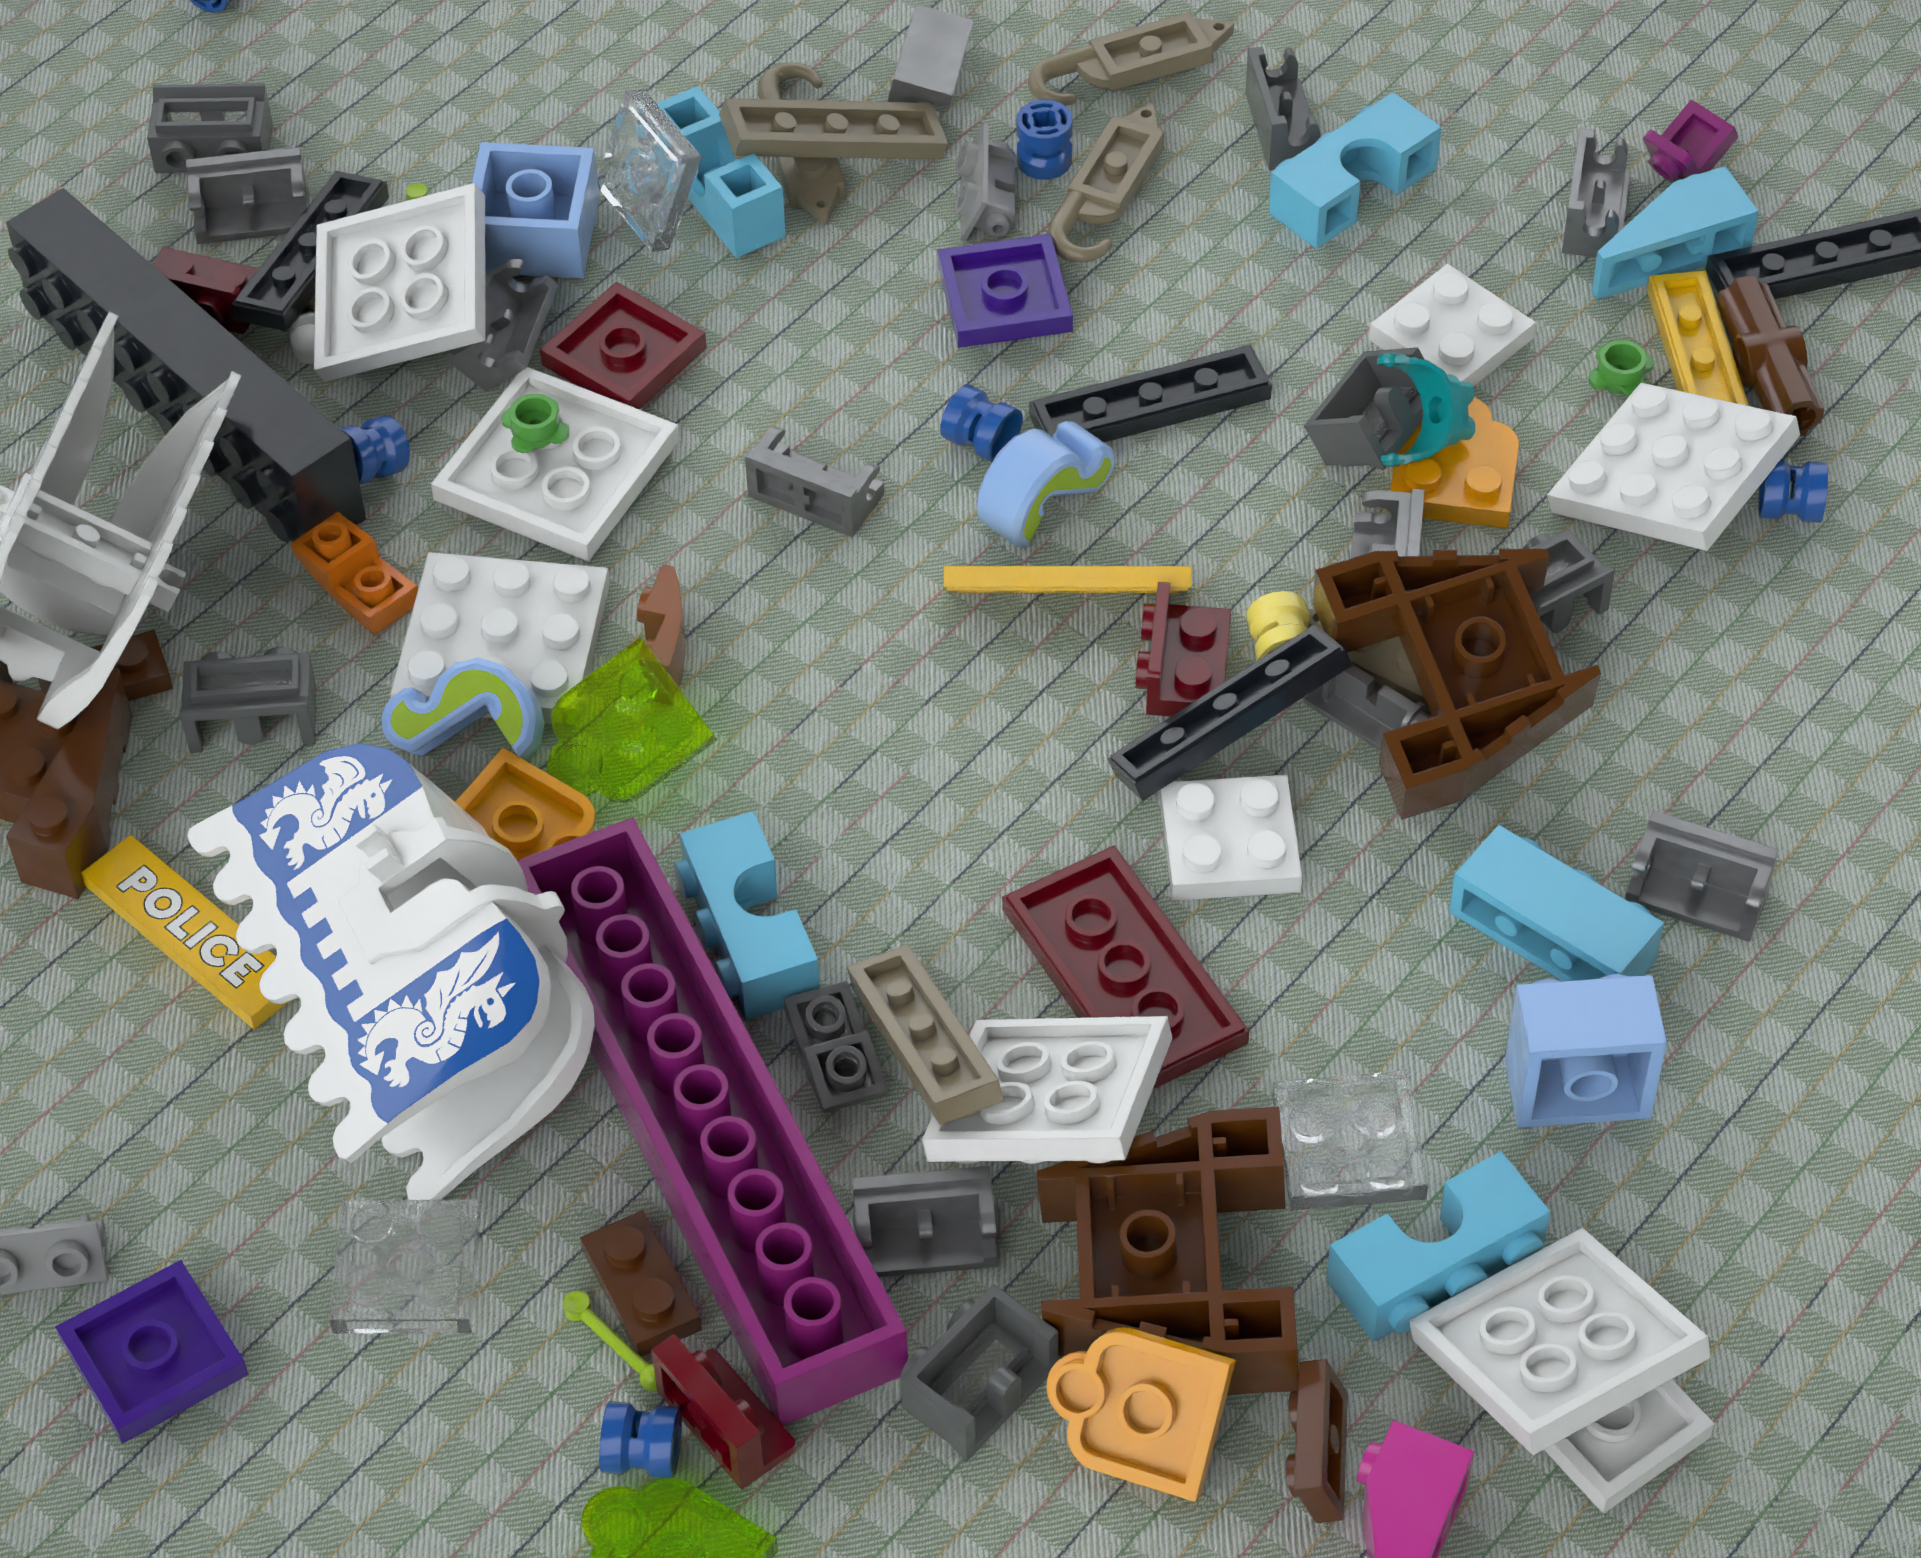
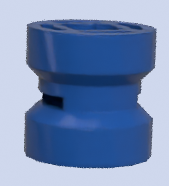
M1036 100L1023 106L1017 114V136L1019 138L1017 143V165L1020 171L1035 179L1050 180L1060 177L1072 165V143L1070 142L1072 137V114L1070 110L1062 103L1053 100Z
M965 385L952 396L942 415L940 433L943 438L956 445L963 446L969 444L973 446L977 456L992 463L998 452L1014 436L1020 434L1023 414L1019 409L1005 402L994 404L989 401L986 392L972 385Z
M383 415L365 421L361 427L350 425L340 428L351 438L360 485L370 482L375 475L384 478L402 472L407 467L410 458L409 443L404 430L394 418Z
M1781 459L1759 486V518L1779 519L1784 514L1797 515L1803 522L1821 523L1827 498V462L1808 461L1803 466H1790L1784 459ZM1790 482H1791L1790 498H1788V497H1789Z
M609 1401L604 1411L599 1448L600 1471L602 1473L624 1475L631 1468L644 1469L652 1478L673 1479L677 1471L681 1447V1408L658 1405L651 1412L637 1411L631 1403Z

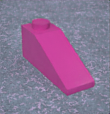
M1395 1420L1392 1421L1382 1445L1371 1441L1364 1453L1356 1478V1482L1366 1485L1363 1523L1367 1558H1438L1468 1489L1475 1451Z

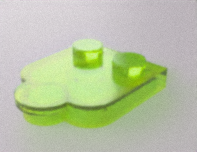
M639 637L557 700L552 710L551 723L553 731L560 741L555 744L548 756L547 771L548 774L584 794L586 797L599 792L603 797L612 802L630 803L644 796L718 739L645 641Z
M678 1478L657 1479L644 1486L640 1491L625 1486L603 1489L588 1500L581 1516L584 1537L593 1548L589 1558H773L778 1552L777 1538L689 1482Z

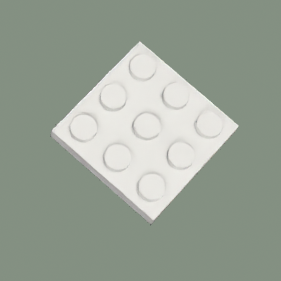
M476 183L317 225L314 371L324 382L485 341V195Z
M527 367L517 374L431 483L433 500L589 562L679 442L678 424ZM524 395H546L559 404L560 411L558 417L560 422L568 425L569 437L561 444L551 443L544 448L534 449L529 453L517 452L511 445L513 437L511 430L502 425V414L511 407L514 401Z
M1640 383L1547 494L1551 511L1554 514L1708 551L1800 436L1797 417Z
M428 552L390 693L391 698L402 689L413 687L426 695V702H428L442 673L456 662L479 657L502 664L513 670L533 691L541 706L544 723L577 726L610 586L608 568ZM490 712L483 716L484 718H492Z
M1168 1016L976 1020L969 1036L999 1079L1003 1102L982 1109L971 1117L956 1119L939 1125L935 1117L932 1116L922 1138L927 1161L957 1162L960 1164H973L980 1161H1021L1028 1164H1036L1044 1161L1105 1163L1111 1160H1125L1172 1041Z
M1584 1228L1571 1233L1409 1320L1413 1341L1532 1455L1711 1358L1708 1336Z

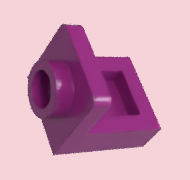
M1691 99L1662 135L1650 129L1643 137V141L1651 157L1648 160L1649 165L1664 179L1675 182L1678 178L1685 179L1694 174L1711 171L1739 136L1733 125Z

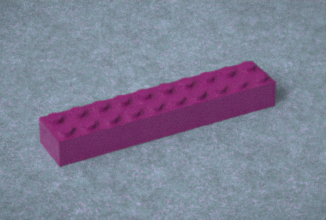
M634 817L517 860L526 879L527 891L535 895L548 891L556 892L565 909L564 914L558 921L567 938L568 957L565 963L586 988L594 1008L595 1026L590 1051L773 1415L785 1426L899 1378L904 1365L908 1361L907 1330Z

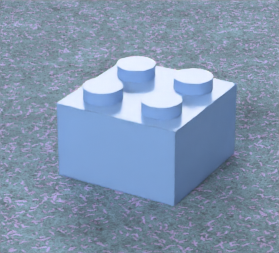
M481 142L472 183H476L485 195V271L488 273L508 260L521 259L524 261V264L518 275H548L549 277L584 279L600 199L594 148Z
M1612 974L1600 979L1562 982L1556 979H1543L1532 984L1516 986L1505 1066L1517 1128L1651 1118L1667 1045L1652 975L1628 977L1622 974Z

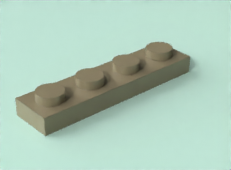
M725 98L719 113L734 156H748L755 153L756 156L942 159L948 146V141L932 103Z
M908 944L847 966L852 989L939 1125L956 1119L971 1117L982 1109L1003 1102L999 1079Z

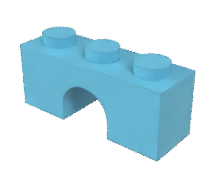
M696 86L649 106L653 156L735 258H738L786 237L783 187L755 153L736 160L719 116L720 111L701 88Z
M1392 92L1376 104L1363 108L1356 117L1333 132L1323 134L1315 144L1292 159L1282 161L1271 172L1269 214L1315 249L1319 248L1357 222L1360 180L1379 182L1398 195L1437 169L1441 126Z
M754 811L680 833L683 860L673 863L678 886L684 899L695 897L700 909L694 911L695 924L700 940L705 949L715 946L720 960L714 963L715 971L729 998H737L745 1020L784 1009L785 997L820 988L818 959L797 910L794 909L766 917L746 912L757 904L778 898L775 859Z
M1500 1151L1445 1181L1439 1219L1451 1232V1237L1432 1243L1417 1241L1402 1232L1387 1213L1330 1244L1326 1281L1373 1342L1393 1331L1405 1333L1411 1330L1410 1319L1543 1249L1550 1210L1503 1152Z

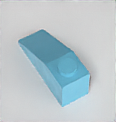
M1726 166L1675 181L1597 252L1592 294L1596 300L1647 285L1651 275L1689 272L1705 267L1710 255L1750 247L1753 243L1759 211Z

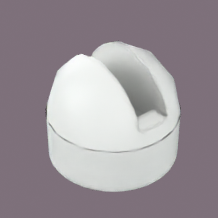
M313 312L299 316L292 323L289 332L292 354L298 361L305 364H314L315 313Z

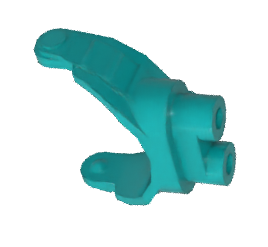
M1382 353L1379 355L1377 365L1394 366L1410 376L1420 393L1423 408L1422 427L1415 444L1404 454L1389 453L1388 455L1380 456L1382 465H1385V467H1397L1409 464V462H1417L1434 455L1444 447L1456 445L1460 440H1469L1473 437L1475 422L1468 415V405L1474 398V388L1470 382L1459 381L1455 375L1446 374L1443 369L1428 360L1397 353Z

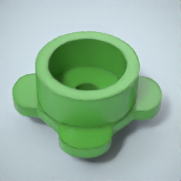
M1614 340L1596 351L1598 365L1596 369L1590 371L1588 381L1597 390L1607 389L1612 393L1625 394L1629 397L1640 383L1646 384L1644 381L1645 375L1652 371L1654 361L1637 343L1629 340Z
M542 394L524 395L514 401L511 407L502 414V425L511 430L513 435L511 445L515 451L529 453L534 449L544 448L551 443L561 444L569 437V427L567 424L560 422L558 417L560 411L559 404L555 400Z

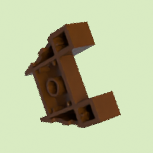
M1546 548L1499 549L1498 555H1457V550H1433L1432 556H1398V551H1373L1315 570L1313 606L1324 632L1343 646L1347 653L1399 636L1431 712L1432 718L1383 733L1379 767L1401 820L1462 801L1594 705L1601 675L1598 665L1564 675L1530 597V594L1542 591L1544 588L1550 558Z
M0 660V819L14 823L6 838L19 878L22 883L79 899L86 888L81 872L108 851L111 836L109 822L112 805H116L119 793L118 773L122 753H126L133 717L120 669L113 668L104 686L83 713L61 728L55 729L37 720L39 710L47 693L14 684L9 675L7 664Z
M1279 1107L1208 1111L1188 1118V1126L1158 1137H1155L1152 1131L1134 1137L1125 1160H1111L1105 1163L1064 1161L1037 1171L1042 1223L1077 1221L1080 1299L1041 1301L1042 1319L1058 1330V1355L1065 1356L1072 1352L1088 1351L1091 1344L1106 1332L1115 1328L1127 1327L1235 1359L1236 1362L1227 1395L1291 1392L1298 1390V1344L1293 1287L1222 1291L1217 1213L1285 1209L1284 1161Z

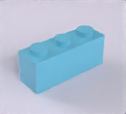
M1498 825L1454 874L1449 913L1561 981L1600 979L1612 974H1622L1628 977L1644 976L1657 960L1664 922L1655 918L1644 906L1636 902H1629L1598 884L1587 872L1571 868L1544 852L1533 840L1519 837L1501 825Z

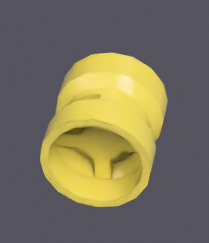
M1279 591L1261 596L1250 605L1246 614L1249 632L1253 639L1257 641L1255 644L1257 661L1308 629L1310 625L1307 604L1302 596L1294 592Z

